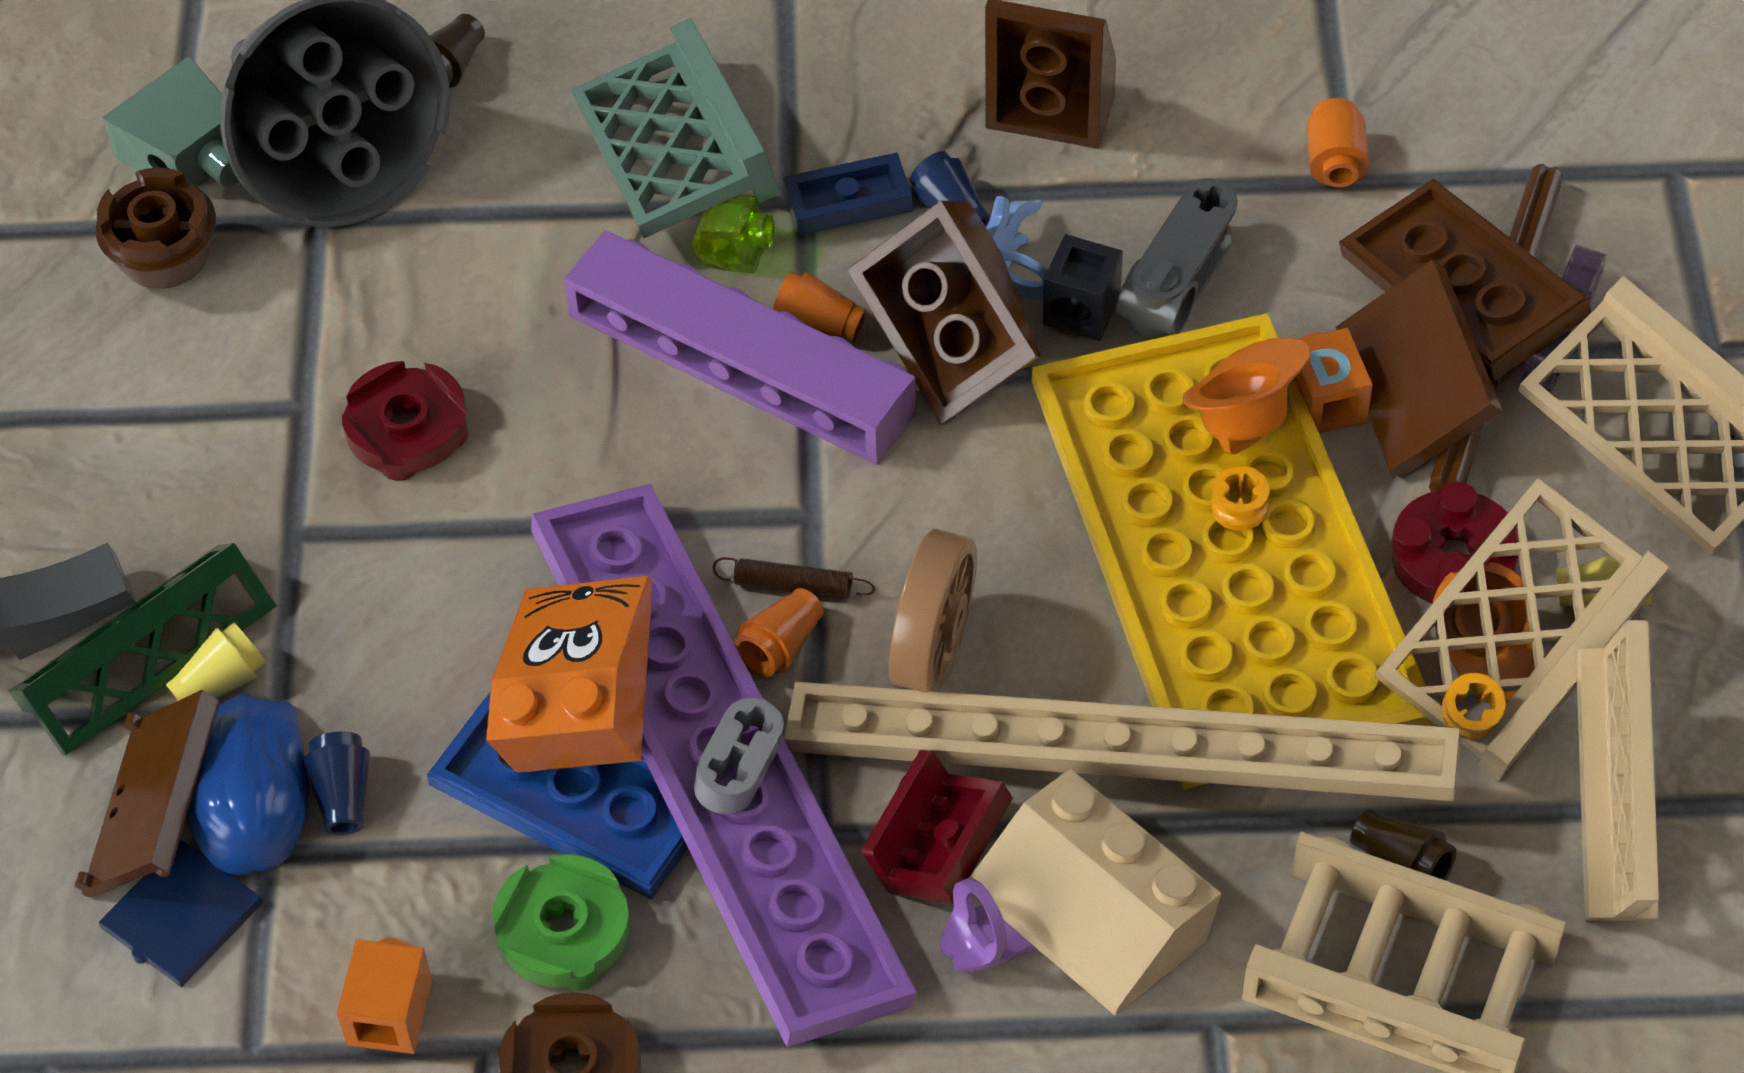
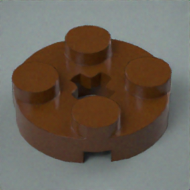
M561 993L542 999L533 1005L534 1012L524 1017L518 1026L516 1020L506 1031L500 1046V1073H562L561 1069L551 1067L552 1062L564 1060L566 1050L570 1049L578 1050L580 1059L588 1061L587 1065L579 1069L577 1073H641V1055L634 1028L628 1020L626 1023L622 1016L613 1012L610 1003L591 994Z

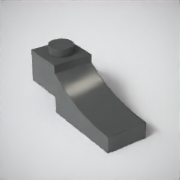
M108 542L68 560L26 573L0 578V653L10 648L18 659L21 660L136 603L119 559Z

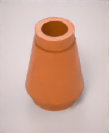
M791 271L786 275L773 306V310L788 312L796 316L803 324L828 336H838L850 342L856 340L867 313L866 308L856 305V302L807 271L802 276Z
M797 588L791 594L743 622L738 628V637L734 640V645L748 671L762 678H769L775 673L786 672L817 622L822 618L824 614L823 606L812 592L803 588Z

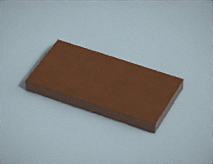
M1434 178L1339 241L1342 257L1385 292L1432 259L1444 266L1488 376L1493 381L1582 322L1591 313L1589 299Z

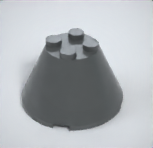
M301 0L281 10L255 28L245 39L239 41L232 50V67L225 83L220 111L223 146L230 166L240 183L257 201L275 214L278 213L291 219L303 221L306 225L317 227L343 226L364 221L382 213L403 199L420 182L431 167L426 162L436 145L440 132L446 133L449 119L450 88L448 75L441 54L430 35L413 17L397 6L385 0Z

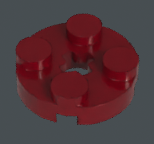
M404 361L382 364L358 378L346 396L348 405L344 414L342 413V426L350 450L367 466L381 470L388 479L395 481L411 478L416 472L426 470L441 463L458 447L462 446L468 438L467 409L463 391L456 379L437 365L424 362L426 369L424 370L420 368H406ZM402 410L407 415L419 412L415 417L416 419L409 423H395L394 414Z
M1450 482L1444 485L1440 491H1433L1416 498L1401 511L1394 525L1391 546L1393 551L1392 563L1396 576L1411 593L1433 604L1436 591L1444 578L1451 572L1460 571L1508 512L1495 501L1477 494L1472 486L1462 482ZM1515 529L1502 544L1517 543ZM1458 540L1467 545L1469 554L1464 555L1457 550L1447 554L1442 550L1445 541ZM1519 555L1491 557L1486 564L1490 562L1498 563L1515 572Z

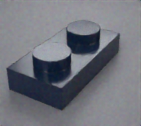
M898 152L783 177L784 195L798 236L913 211V196Z

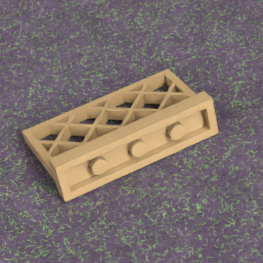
M1623 275L1607 291L1604 300L1520 384L1518 391L1712 555L1744 522V501L1737 507L1736 495H1744V482H1735L1732 453H1744V375ZM1602 325L1621 341L1623 359H1589L1587 338ZM1578 348V359H1567ZM1633 352L1636 353L1640 358H1634ZM1590 372H1624L1626 400H1592ZM1635 372H1658L1669 381L1671 399L1637 400ZM1552 373H1580L1582 400H1558L1541 384ZM1682 393L1689 399H1682ZM1683 412H1706L1718 422L1719 440H1686ZM1594 413H1628L1630 441H1606L1595 432ZM1638 413H1672L1675 441H1641ZM1575 414H1583L1584 421ZM1730 433L1738 440H1731ZM1721 453L1723 482H1690L1687 454ZM1631 454L1632 462L1624 455ZM1642 454H1676L1678 482H1654L1643 471ZM1725 495L1727 518L1714 532L1693 515L1691 496ZM1672 496H1680V503Z
M1537 478L1380 666L1374 677L1438 727H1447L1442 718L1441 705L1432 698L1444 697L1448 687L1453 682L1449 651L1485 648L1489 677L1498 682L1504 692H1517L1506 704L1504 715L1492 733L1480 739L1470 740L1460 737V744L1480 758L1478 766L1499 782L1577 686L1576 652L1580 648H1604L1627 620H1631L1650 597L1670 566L1650 551H1647L1644 556L1640 555ZM1537 501L1560 518L1563 539L1527 542L1524 517ZM1572 528H1574L1584 537L1574 538ZM1515 529L1517 543L1502 544ZM1600 548L1621 564L1609 580L1581 582L1576 550ZM1565 551L1569 583L1534 586L1529 554ZM1519 555L1523 587L1487 590L1484 565L1491 557ZM1475 577L1477 591L1463 592ZM1597 593L1587 607L1584 608L1582 594ZM1571 595L1575 616L1573 624L1567 629L1540 631L1536 598ZM1525 599L1530 632L1494 635L1489 602ZM1479 603L1483 636L1447 639L1443 614L1448 608L1454 605ZM1435 625L1437 640L1422 641ZM1557 642L1544 658L1542 643ZM1532 644L1535 670L1528 678L1500 680L1495 647ZM1438 652L1443 685L1417 687L1397 670L1410 654ZM1470 691V692H1467V695L1480 694V693H1476V692Z
M1627 620L1604 648H1580L1576 652L1585 921L1654 922L1658 919L1659 887L1648 620Z

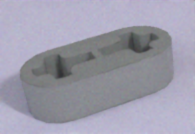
M754 697L742 698L732 703L723 715L700 757L694 783L696 798L702 806L711 812L719 814L737 813L745 809L755 796L778 752L784 726L782 714L773 704ZM751 725L762 729V731L754 734L749 746L740 743L742 732L749 730ZM729 765L738 768L736 780H731L727 786H722L715 782L723 778Z

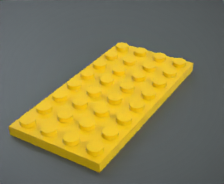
M1268 313L1032 367L1034 390L1152 707L1436 726L1435 723L1374 677L1376 671L1405 638V635L1296 378L1288 384L1287 414L1284 424L1236 455L1225 453L1219 440L1206 430L1198 409L1189 408L1182 401L1184 392L1201 382L1217 365L1235 351L1255 342L1278 338ZM1243 465L1252 467L1265 476L1269 482L1270 495L1266 518L1258 526L1250 530L1237 531L1228 529L1218 523L1212 515L1210 505L1212 485L1215 477L1226 468ZM1237 492L1230 493L1229 501L1238 504ZM1242 493L1243 504L1250 503L1252 496ZM1410 654L1397 671L1417 687L1426 686L1413 654ZM1180 781L1183 790L1208 784Z

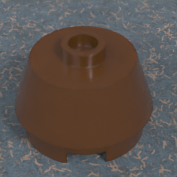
M169 168L139 170L135 172L136 181L123 186L114 195L108 189L102 196L97 209V242L106 257L135 283L153 289L176 287L195 277L206 263L216 225L215 208L210 198L202 190L188 183L185 174L181 171Z

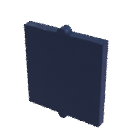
M180 839L170 875L168 877H160L153 872L143 876L98 923L101 929L132 951V956L136 963H149L182 987L263 902L261 896L229 873L216 868L205 856Z

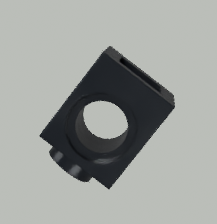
M1065 234L1044 277L1043 325L1101 341L1117 306L1121 292L1123 250Z

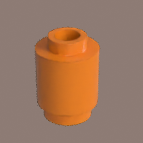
M1330 98L1321 101L1313 108L1311 116L1306 123L1310 172L1313 178L1321 184L1337 188L1347 187L1361 180L1367 174L1370 167L1365 118L1356 105L1347 99Z

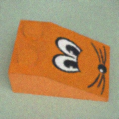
M648 575L525 590L491 680L486 739L516 773L641 761L653 582Z

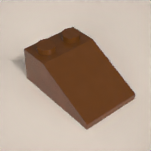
M987 0L985 6V128L1099 149L1115 99L1116 55L1106 19L1001 0Z
M939 201L847 269L906 369L911 375L915 376L917 387L940 425L947 424L1041 357L1002 253L970 202Z

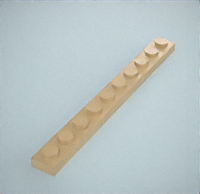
M795 682L784 740L789 750L796 753L914 761L920 750L934 751L941 763L1052 772H1066L1071 768L1079 774L1455 801L1460 733L1459 728L935 691L925 693L907 689Z

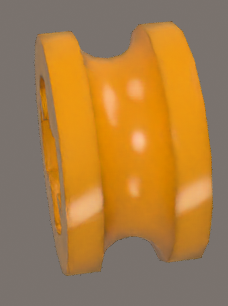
M1243 465L1231 466L1222 470L1214 479L1210 505L1212 515L1217 522L1228 529L1237 531L1250 530L1258 526L1266 518L1270 495L1268 480L1258 470ZM1237 492L1238 504L1229 501L1230 493ZM1242 493L1252 496L1250 503L1243 504Z
M1477 672L1464 674L1452 682L1444 695L1441 706L1443 721L1449 728H1459L1460 737L1470 740L1483 738L1494 731L1504 715L1506 706L1504 691L1498 682L1488 675ZM1467 692L1480 693L1482 697L1479 702L1482 704L1488 701L1491 709L1484 710L1479 721L1466 719L1467 709L1459 712L1456 708V703L1463 702Z

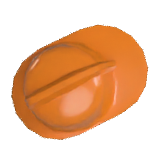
M1292 337L1271 338L1252 343L1228 356L1201 382L1184 392L1182 401L1189 408L1198 409L1206 430L1219 440L1224 452L1236 455L1284 424L1287 414L1288 384L1310 361L1311 348L1305 341Z

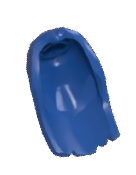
M239 693L236 697L219 704L186 819L200 850L216 868L226 873L249 875L255 871L264 873L271 870L290 857L300 837L308 807L309 786L307 770L304 764V745L299 729L296 707L289 702L255 699L250 694Z

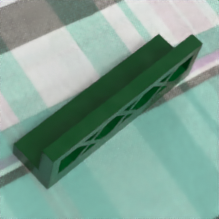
M235 543L217 545L11 688L8 692L22 712H32L60 753L68 755L172 680L208 639L210 621L224 624L219 628L221 632L232 623H235L243 631L277 607V605ZM235 574L254 604L236 617L212 614L216 586ZM203 596L200 611L185 609ZM175 615L199 619L194 646L183 654L159 650L163 625ZM150 633L148 648L132 646ZM122 652L146 656L142 683L130 692L106 688L110 661ZM157 658L172 661L155 673ZM97 670L95 686L79 683ZM69 689L93 693L88 721L68 735L48 707V704ZM104 695L120 698L102 711Z

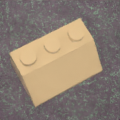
M1071 768L1023 803L969 877L979 881L989 891L1004 921L1115 1016L1207 943L1221 892Z

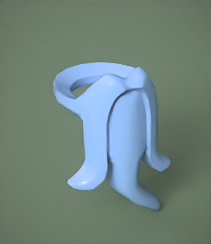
M997 196L986 229L1002 253L1007 269L1011 262H1014L1034 271L1042 279L1040 282L1028 281L1009 272L1017 294L1032 299H1043L1044 277L1048 269L1038 261L1016 252L1018 247L1028 244L1027 236L1024 233L1017 232L1021 221L1026 216L1037 212L1042 205V201H1014L1009 203L1007 198Z

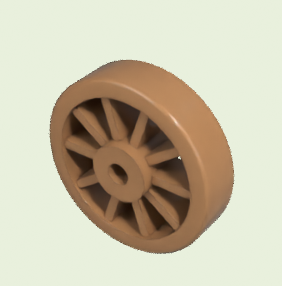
M935 528L929 531L921 541L903 585L891 635L888 673L889 679L895 688L917 690L925 693L929 691L939 692L945 683L961 643L974 590L977 548L971 537Z

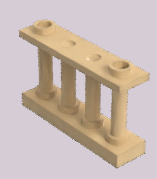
M1301 831L1296 843L1292 877L1307 881V884L1281 948L1272 950L1255 944L1246 966L1242 1000L1448 1073H1516L1525 1038L1510 1033L1507 1028L1531 960L1554 966L1566 922L1551 917L1546 911L1530 904L1515 905L1354 850L1349 844L1340 839L1329 836L1319 838ZM1333 891L1373 904L1346 972L1341 973L1309 963L1307 960ZM1399 913L1438 927L1414 994L1407 997L1377 987L1373 983ZM1465 936L1505 950L1481 1018L1476 1020L1443 1010L1440 1006Z

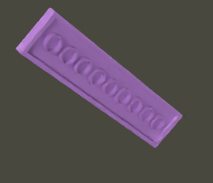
M651 484L533 513L531 531L558 585L647 575L653 581L642 756L786 1047L912 1008L917 992L782 735L778 752L755 796L745 809L733 814L711 812L702 806L695 796L694 783L700 757L726 710L732 703L742 698H763ZM751 725L749 730L742 732L740 743L749 746L754 734L762 731V729ZM729 765L723 778L715 782L719 785L727 786L731 780H736L738 768Z

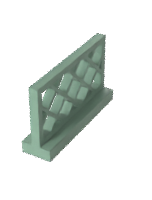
M691 18L670 27L676 41L675 43L571 89L574 99L643 238L750 190L753 191L759 204L781 194L761 143ZM673 66L675 67L666 84L648 82L651 76ZM608 95H620L613 108L591 105V103ZM638 97L656 99L648 113L630 110ZM673 102L691 104L684 117L665 114ZM620 126L638 128L630 141L612 139ZM655 130L673 133L666 146L647 144ZM691 135L710 137L702 151L683 149ZM637 159L655 162L647 176L629 173ZM673 164L691 167L683 181L665 178ZM709 169L731 172L732 174L711 185L701 183ZM654 194L673 196L670 203L645 213L644 210Z

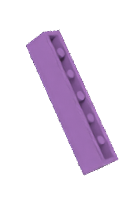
M605 230L564 278L570 317L875 465L879 464L916 415L915 376L907 373L900 365L891 361H881L854 348L851 343L841 337L828 336L803 324L796 316L788 312H778L754 301L740 289L734 287L727 288L700 275L687 264H676L661 257L636 240H626Z

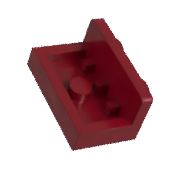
M920 750L907 773L901 779L896 792L876 826L870 832L862 849L863 856L888 893L953 904L955 884L969 878L1013 797L1003 781L948 774L934 751Z

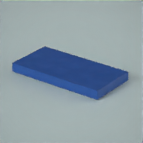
M489 692L428 772L429 785L562 854L584 856L601 863L611 870L620 884L652 900L688 847L643 756L641 761L516 773L486 741L490 703Z

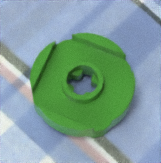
M573 854L549 857L550 864L540 865L529 871V867L526 865L514 872L498 892L493 906L492 917L499 954L506 965L527 981L547 987H568L577 991L585 990L598 982L601 974L616 963L626 948L631 931L626 896L621 891L619 881L611 870L601 863ZM565 909L574 911L573 918L576 925L569 930L563 932L552 931L551 925L545 921L549 915L560 917Z

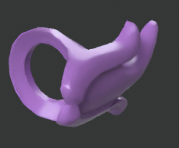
M968 878L955 884L953 889L954 910L941 937L940 950L945 956L953 959V967L956 972L971 973L984 971L1004 964L1030 951L1038 950L1003 920L991 894L979 881ZM973 894L978 897L982 904L981 906L974 908Z

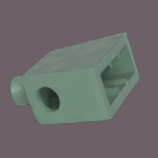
M189 56L102 117L114 156L119 161L138 171L148 168L175 169L184 173L186 181L196 187L210 177L224 187H231L239 182L227 159L222 141L220 111L223 94Z

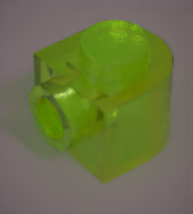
M732 197L703 212L692 238V249L701 261L713 268L723 271L755 273L764 250H768L773 243L775 234L774 219L771 214L760 213L755 197Z

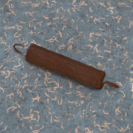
M721 557L716 559L712 566L716 577L724 581H731V579L719 576L715 567L721 560H734V583L736 586L748 585V587L770 588V590H783V592H793L797 588H803L818 596L848 599L853 580L866 582L872 587L870 593L857 592L856 595L868 596L875 591V587L871 582L865 579L853 578L852 571L843 572L836 569L830 570V568L827 570V568L805 567V565L802 567V565L780 564V562L774 563L764 560L755 561V559L749 560L742 557L739 559V562L735 558Z

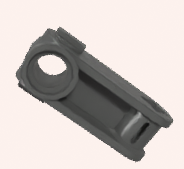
M1203 179L1192 183L1184 191L1142 258L1137 260L1132 266L1118 298L1117 314L1128 319L1131 328L1139 335L1156 339L1178 334L1183 329L1194 304L1230 248L1232 232L1228 224L1235 215L1238 204L1236 192L1231 186L1214 179Z

